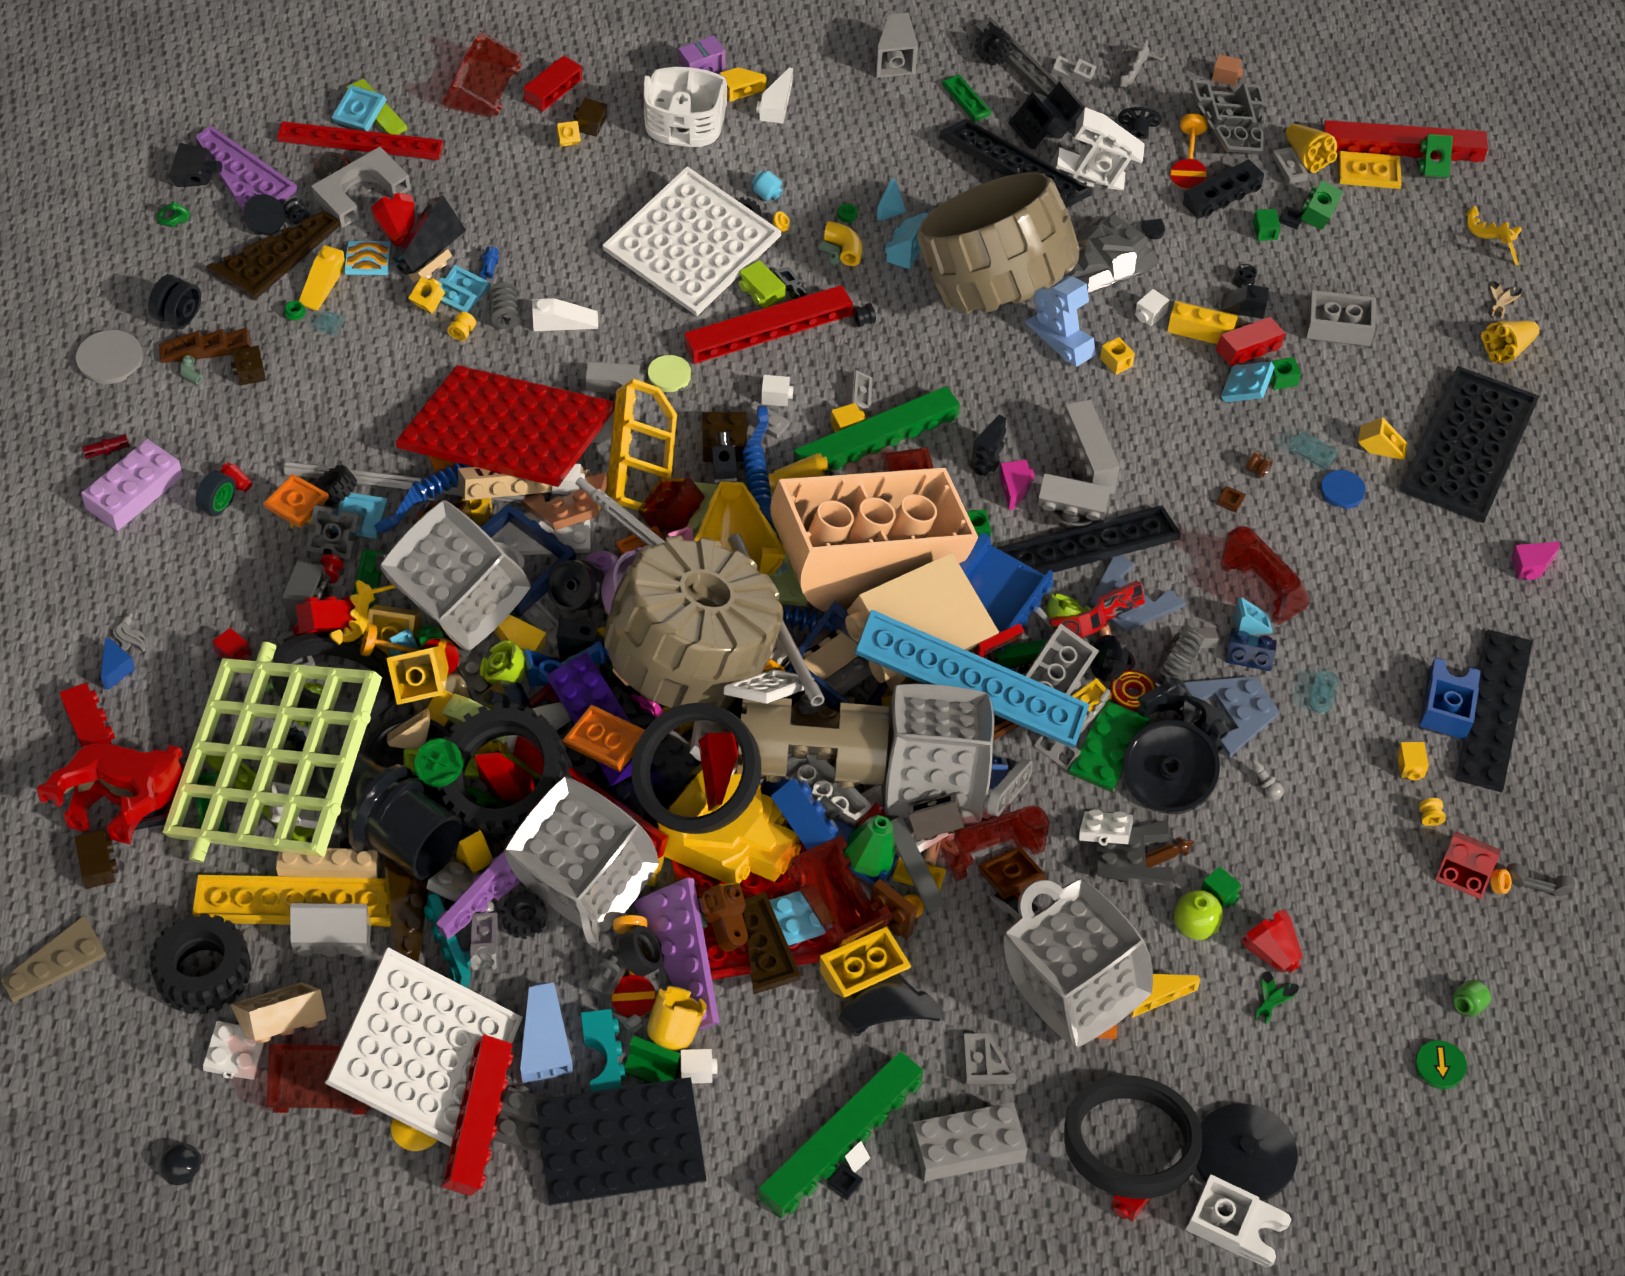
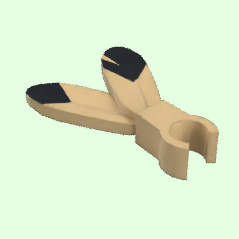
M1492 281L1490 290L1496 305L1493 306L1491 315L1493 316L1495 311H1499L1501 313L1500 319L1503 318L1505 305L1517 299L1522 293V288L1513 287L1503 293L1501 285L1496 281Z

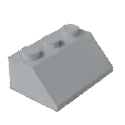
M1044 473L1038 506H1042L1047 511H1055L1056 509L1064 511L1065 514L1071 516L1080 514L1090 520H1104L1111 487Z
M291 903L290 933L293 954L308 957L312 954H323L327 957H334L337 954L360 957L362 954H369L371 924L367 904Z

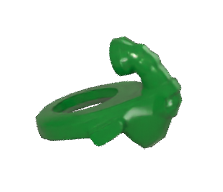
M172 202L158 212L157 220L161 225L175 227L178 223H186L189 220L190 212L181 204ZM172 208L175 211L174 215L170 218H162V214L166 210Z

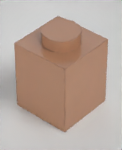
M1218 54L1212 81L1235 86L1237 79L1241 80L1244 70V68H1240L1242 59Z

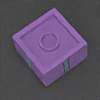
M714 35L678 48L679 67L698 68L720 75L721 72L725 71V49Z

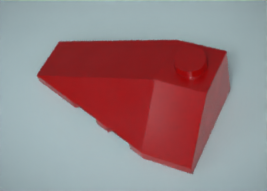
M499 752L475 755L480 780L506 804L514 805L534 790V776Z

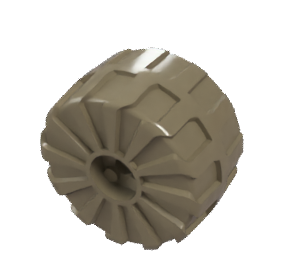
M1043 173L1009 175L968 189L930 212L922 220L917 230V238L928 272L942 301L948 309L956 308L960 314H968L977 309H981L984 313L996 311L1001 304L1011 301L1014 304H1018L1028 300L1034 295L1036 290L1040 288L1047 290L1057 284L1064 274L1074 269L1079 260V245L1068 210L1054 181Z
M682 536L667 537L662 544L651 547L649 544L639 550L632 565L628 566L612 600L611 610L604 631V645L608 650L612 666L618 675L645 698L670 708L689 703H706L727 709L740 698L724 695V686L759 675L763 672L770 659L783 621V608L778 601L779 592L772 579L767 574H761L757 570V564L740 551L732 553L723 549L720 542L708 538L689 541L684 540Z

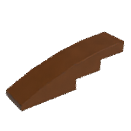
M247 327L228 334L223 329L202 335L198 330L160 343V361L162 363L183 361V357L186 355H190L194 359L231 355L233 350L251 347L250 332Z

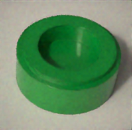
M843 204L839 206L837 216L843 222H853L858 217V209L852 204Z

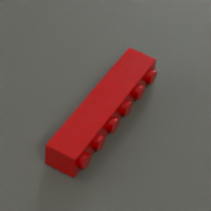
M486 1034L482 1035L475 1042L442 1188L472 1196L484 1186L486 1174H483L492 1153L489 1146L497 1131V1125L494 1124L496 1116L499 1115L502 1109L503 1102L500 1101V1097L508 1083V1077H505L507 1068L510 1067L513 1060V1053H511L513 1043Z

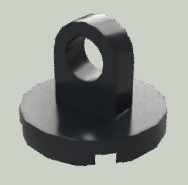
M1104 635L1095 642L1093 647L1099 651L1091 662L1090 668L1096 678L1112 682L1117 680L1124 671L1135 667V659L1131 652L1127 650L1125 642L1120 637Z

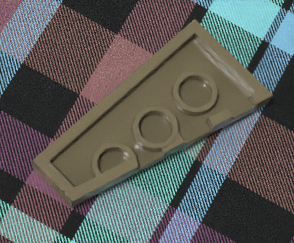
M84 915L1 979L11 1001L14 1003L107 955Z

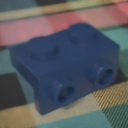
M1231 631L1226 663L1271 671L1277 640H1273L1266 635L1258 637L1250 635L1245 631Z

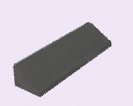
M898 817L890 821L894 828L895 847L928 914H932L945 904L944 899L903 817Z

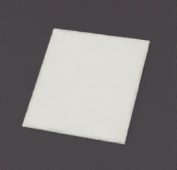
M861 1141L845 1156L853 1172H856L870 1159Z

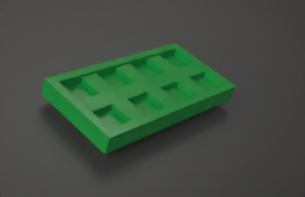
M1106 701L1080 749L1081 753L1074 760L1068 774L1113 792L1124 771L1123 763L1126 749L1133 737L1148 725L1150 718L1142 717L1137 712Z

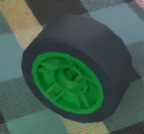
M219 471L210 472L204 477L197 489L195 497L196 506L212 516L221 515L233 501L236 492V482L232 477Z

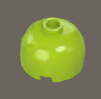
M1056 593L1055 596L1051 594L1046 615L1049 619L1056 616H1074L1083 614L1091 610V608L1085 605L1083 609L1079 605L1078 600Z
M510 640L499 642L489 650L492 654L488 659L484 657L481 662L480 675L491 685H494L499 680L519 683L526 671L523 651Z
M1194 890L1185 893L1179 898L1173 911L1175 926L1181 930L1180 932L1184 936L1192 939L1203 940L1214 933L1216 934L1223 920L1222 906L1219 900L1204 890Z

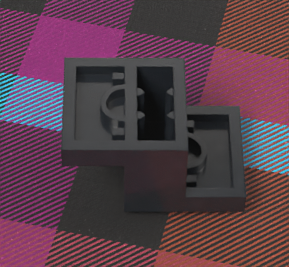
M1059 81L1047 97L1032 92L1008 124L1030 149H1035L1046 135L1058 139L1062 138L1081 115L1085 107L1063 82Z

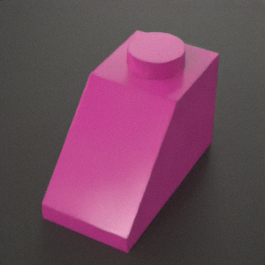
M1027 460L1005 462L1000 465L999 477L1009 510H1014L1030 490L1031 481H1034V472L1032 468H1029Z
M1560 541L1516 545L1511 559L1518 579L1534 580L1541 577L1556 558L1561 546Z

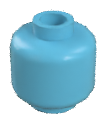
M769 170L760 171L751 183L753 185V192L765 201H769L772 198L776 200L783 192L781 189L782 180Z

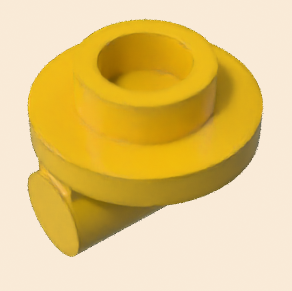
M781 211L776 212L773 215L772 225L781 230V232H785L789 229V218Z

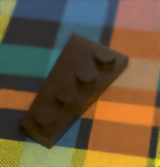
M385 859L382 862V871L385 872L384 891L387 892L388 897L386 909L387 915L390 916L391 924L389 927L390 947L392 950L418 962L425 918L424 906L427 904L428 889L426 888L430 878L426 880L416 879L390 860Z
M766 892L744 899L746 906L743 915L748 933L747 948L753 995L801 980V974Z

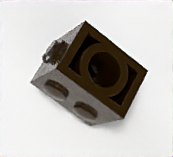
M585 97L580 108L577 107L573 116L575 121H578L579 133L597 137L607 118L608 105Z
M259 345L233 350L235 362L231 363L233 376L238 375L240 386L266 381Z

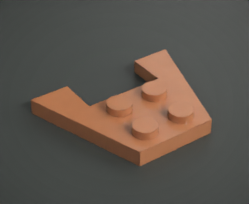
M607 472L585 478L597 490L601 489L605 493L609 480ZM582 489L576 490L564 497H555L548 502H545L542 493L521 499L525 509L553 530H559L598 517L601 509L599 505L591 500V496Z

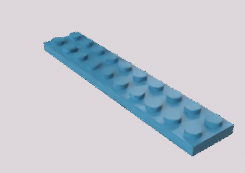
M871 610L854 652L858 656L923 684L954 686L988 693L994 715L1071 748H1074L1077 744L1090 705L874 610Z

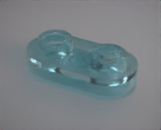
M1321 671L1316 675L1309 705L1317 713H1328L1333 707L1339 679L1333 672ZM1326 683L1329 685V687L1323 686L1322 684Z

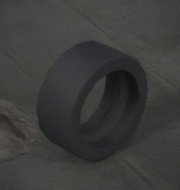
M637 926L621 935L619 939L620 955L626 967L632 973L644 977L662 967L664 955L661 952V943L650 929L645 926Z

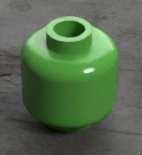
M1474 979L1468 980L1454 991V1006L1465 1016H1477L1489 1006L1491 994L1482 982Z

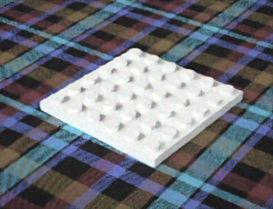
M687 166L603 244V250L695 316H698L740 276L742 269L750 266L781 236V230Z
M387 948L325 1084L451 1147L475 1042L482 1035L486 1034L512 1043L523 1017L416 961Z

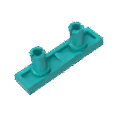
M437 893L428 895L427 906H424L425 917L428 921L431 920L433 936L441 944L440 951L443 960L448 961L450 978L464 987H469L471 972L468 968L471 966L470 950L463 952L455 935L447 939L440 933L436 923L440 915L446 910H444Z

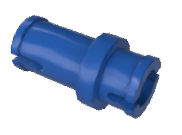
M490 246L486 247L485 253L482 255L483 264L480 271L482 278H487L488 273L489 279H492L494 276L495 265L499 261V250L494 246H491V251Z

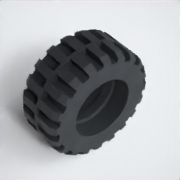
M201 913L199 917H194V914L188 915L185 920L180 921L178 919L172 922L173 926L171 928L167 926L161 931L162 937L155 939L153 943L154 949L150 951L149 957L151 961L149 964L158 993L161 994L162 999L166 1003H171L172 1008L181 1010L183 1007L185 1013L194 1014V1010H199L200 1014H208L209 1009L214 1008L215 1012L221 1010L224 1003L227 1002L230 1005L235 1001L234 996L236 994L240 996L245 990L244 984H248L250 979V955L240 929H236L235 924L231 921L226 920L224 922L221 916L214 915L212 918L209 914ZM211 950L224 956L221 964L207 975L191 977L178 972L181 962L194 952Z

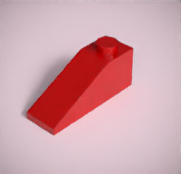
M732 732L707 733L698 740L708 811H714L722 805L738 757L739 744Z

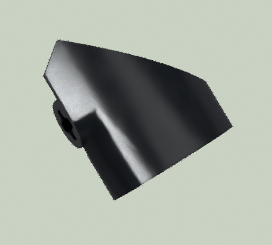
M898 973L871 985L842 1011L839 1021L854 1036H859L869 1026L904 1019L940 1021L942 1007L925 991L917 992Z

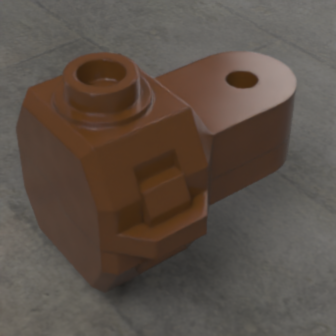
M737 882L719 884L701 893L698 900L704 921L712 924L718 946L726 952H731L745 944L748 939V933L742 914L746 903L740 884Z

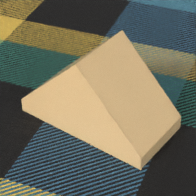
M428 708L387 733V743L389 746L419 750L426 743L430 723V711Z

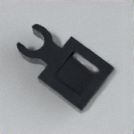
M789 267L774 270L773 273L786 285L785 291L788 290L792 299L806 295V291L799 286L801 281Z

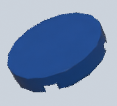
M1347 470L1332 471L1324 477L1321 483L1323 498L1335 507L1340 506L1345 509L1356 507L1362 502L1366 492L1363 480L1355 473Z

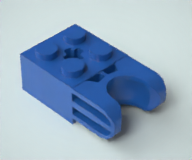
M1435 657L1428 673L1419 727L1464 740L1474 723L1480 670L1470 667L1469 673L1465 677H1455L1446 669V660Z

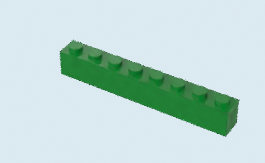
M947 386L795 449L794 462L816 453H821L822 457H827L828 470L824 472L837 471L843 465L850 462H858L866 455L877 454L885 447L896 446L904 439L915 438L925 430H933L944 422L954 421L959 416L960 403Z
M900 1051L759 1188V1199L781 1219L787 1213L789 1215L793 1214L800 1205L799 1201L805 1195L810 1197L818 1188L817 1183L822 1178L828 1179L836 1170L835 1166L841 1160L843 1162L847 1161L845 1156L860 1141L864 1144L871 1136L870 1131L875 1126L881 1127L887 1121L888 1114L893 1109L897 1111L903 1106L906 1101L905 1097L910 1092L914 1094L921 1088L924 1070Z

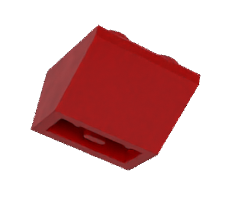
M1455 831L1435 880L1482 899L1500 856L1501 849Z

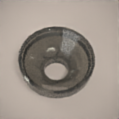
M327 152L316 160L314 173L319 180H322L335 171L349 165L350 160L341 153ZM330 158L337 159L335 163L326 162Z

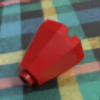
M396 193L393 194L394 198L389 199L388 196L382 197L371 206L373 219L378 227L395 246L400 247L415 224V206L412 195Z
M1283 909L1273 914V920L1265 919L1246 933L1241 942L1249 951L1280 973L1287 970L1290 974L1301 966L1299 961L1303 958L1291 917Z

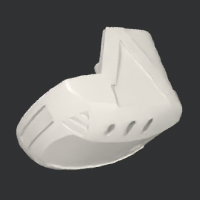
M690 67L662 68L655 70L651 79L649 76H645L644 120L645 129L650 137L668 145L698 148L713 143L719 137L727 106V83L725 77L708 70ZM679 129H686V130H688V131H687V132H684V133H681V132H679L678 130H679Z

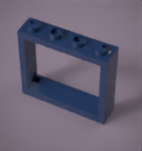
M507 504L487 521L481 529L492 538L510 522L559 558L531 584V588L512 611L520 617L547 593V578L550 570L557 563L564 560H576V552L571 546L560 542L553 533H548L541 528L538 522L527 518L520 509Z
M836 601L825 610L798 647L801 656H803L827 621L852 639L845 624V619L849 614ZM789 660L783 670L797 674ZM809 670L824 696L825 704L830 709L836 710L839 713L840 703L852 704ZM886 681L879 683L865 705H877L889 688Z

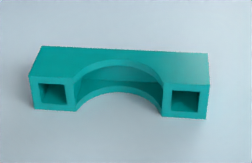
M611 1009L582 1012L581 1022L584 1046L596 1049L607 1061L604 1071L597 1078L590 1081V1092L622 1087L621 1079H625L624 1063L619 1064L618 1056H622L621 1040H615V1033H619L618 1018H612Z

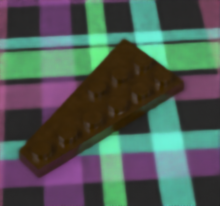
M325 211L319 212L302 220L299 226L292 229L290 227L282 230L283 233L275 237L271 235L243 248V252L233 257L228 255L223 258L224 261L216 265L214 263L207 265V272L256 300L340 226V220Z

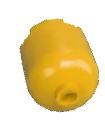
M668 986L666 991L660 988L648 1020V1036L655 1044L673 1051L685 1049L692 1043L707 1009L706 1003L701 998L699 1001H696L690 997V991L679 987Z

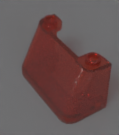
M480 30L464 56L441 104L447 108L492 117L493 114L497 116L502 108V105L499 104L500 98L512 74H518L522 66L519 62L523 55Z
M1240 526L1228 532L1220 565L1227 572L1231 569H1237L1242 574L1252 569L1279 596V598L1274 600L1273 605L1276 607V611L1272 615V618L1279 625L1308 607L1310 596L1298 575L1252 529Z
M1034 805L962 828L948 835L941 841V853L955 881L967 878V868L974 863L971 853L1012 839L1016 847L1028 848L1032 851L1033 855L1044 852L1050 821L1042 808Z
M841 835L792 857L787 869L789 879L795 882L825 930L828 941L836 946L846 945L887 927L893 917L887 906L878 909L879 904L877 901L874 903L870 902L848 867L851 860L849 857L844 858L843 849L847 847V844Z
M269 1044L266 1107H273V1113H289V1108L352 1109L351 1114L367 1115V1110L373 1109V1107L325 1084L341 1046Z

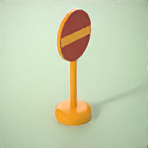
M1187 114L1180 119V129L1190 135L1188 159L1176 162L1171 169L1170 176L1175 185L1184 189H1190L1206 181L1207 178L1206 167L1200 161L1193 159L1195 135L1203 134L1208 127L1207 119L1200 114Z
M368 623L364 632L360 650L362 656H369L375 645L407 653L444 645L449 667L448 673L451 674L455 671L459 664L457 647L445 638L427 640L421 645L420 649H415L376 639L377 627L374 624Z
M638 915L621 916L612 922L614 931L622 935L637 926L647 927L648 925L647 919ZM629 970V976L621 979L611 997V1002L617 1013L624 1017L630 1018L634 1014L642 1017L652 1010L656 1000L654 986L648 979L637 976Z

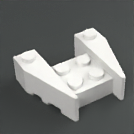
M1085 107L1076 121L1075 139L1088 143L1081 155L1059 147L1051 160V166L1080 182L1087 183V186L1094 187V184L1108 186V189L1124 190V169L1130 160L1139 163L1143 162L1144 143L1106 115Z

